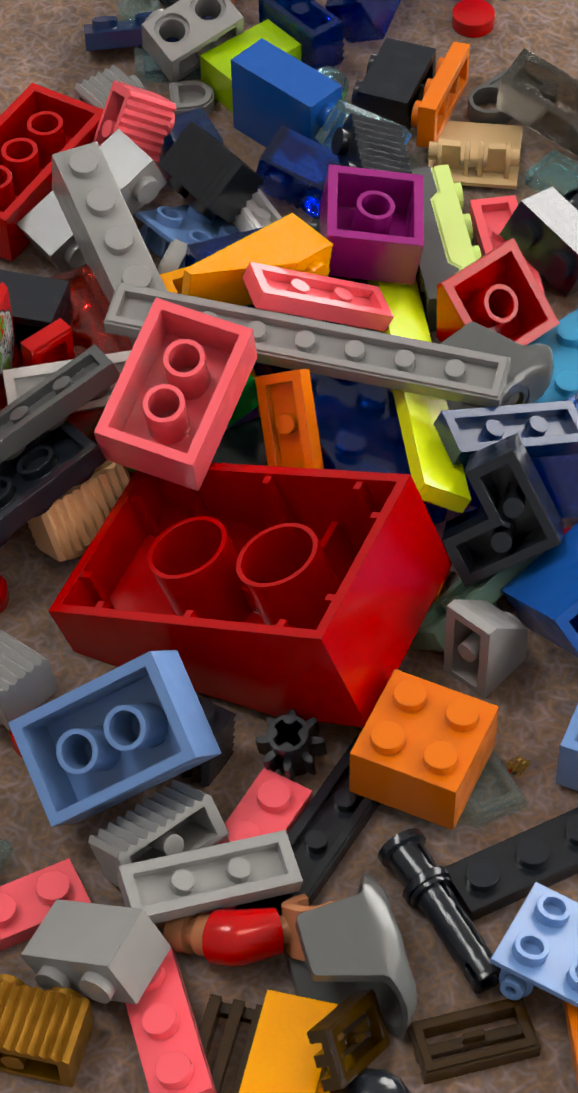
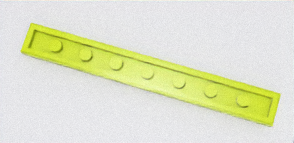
M416 278L414 285L368 280L369 285L380 288L394 316L386 332L379 331L380 333L432 342ZM392 389L410 473L422 500L457 513H463L471 501L463 465H452L434 426V422L440 412L449 410L447 401L445 399Z

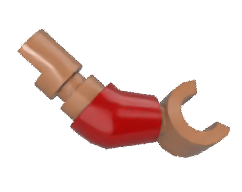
M304 893L281 903L282 915H279L274 907L237 910L220 908L212 913L196 914L156 923L155 926L164 929V938L170 943L174 952L183 954L195 953L205 957L209 963L214 965L246 966L283 954L284 945L286 946V953L291 958L305 961L295 927L297 916L300 913L335 901H328L318 906H309L308 897Z

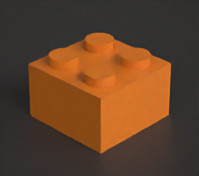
M395 669L350 752L349 791L454 830L496 745L499 706Z

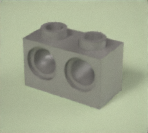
M179 0L166 9L155 10L141 24L142 47L170 82H177L201 67V54L243 33L244 17L230 0ZM203 16H213V17H215V19H213V20H204V19H201V17H203ZM174 37L180 39V41L167 42L165 39Z

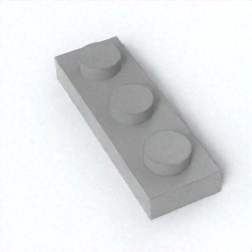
M286 830L121 865L118 867L116 876L125 907L143 909L154 924L299 892L303 883Z

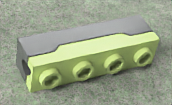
M448 164L434 166V168L429 166L410 169L412 174L423 175L424 247L416 274V281L429 332L437 331V284L482 257L479 245L472 246L471 244L473 239L471 216L469 213H462L464 207L462 185L460 182H453Z

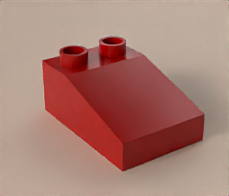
M211 462L200 490L196 491L136 470L48 612L72 650L95 660L119 667L149 651L177 650L196 692L272 716L287 715L290 709H294L296 716L303 720L315 717L318 722L364 727L394 670L399 669L452 566V562L411 474Z

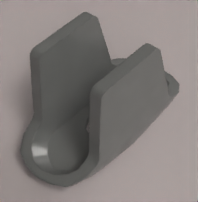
M469 322L440 343L511 358V367L500 406L534 403L544 395L550 385L554 371V358L549 345H520L476 322ZM446 400L449 410L481 408V406Z
M363 873L357 895L298 914L295 927L305 961L293 959L288 955L287 966L296 996L339 1005L353 992L373 989L376 993L386 1029L396 1037H399L410 1026L416 1012L417 991L415 980L388 896L374 878Z

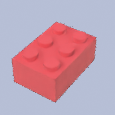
M155 298L94 431L98 447L108 461L199 491L257 360L253 329Z

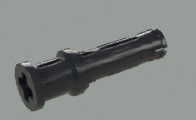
M417 828L407 829L396 834L382 846L378 852V859L384 867L392 868L404 887L402 896L406 902L414 908L421 909L475 994H480L500 983L498 979L501 968L489 963L493 954L451 891V875L445 867L437 866L425 848L426 837Z

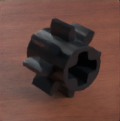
M290 709L287 715L279 716L276 719L268 717L266 719L268 724L267 736H259L255 740L259 753L265 755L262 759L264 767L273 772L278 769L292 781L295 779V776L304 775L307 772L315 775L317 773L314 764L315 756L327 754L325 740L318 736L320 729L317 719L313 717L305 722L302 718L296 716L294 709Z

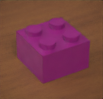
M328 165L320 203V234L333 243L328 276L414 285L424 247L423 175Z

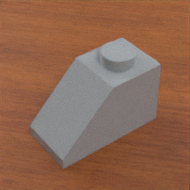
M454 599L447 605L443 670L483 698H486L525 660L528 628L515 615L501 611L486 600Z

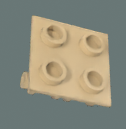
M448 121L438 142L429 141L428 167L434 168V166L448 164L453 182H460L462 186L517 190L523 126Z

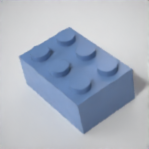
M177 650L149 651L8 722L51 827L86 820L222 754Z

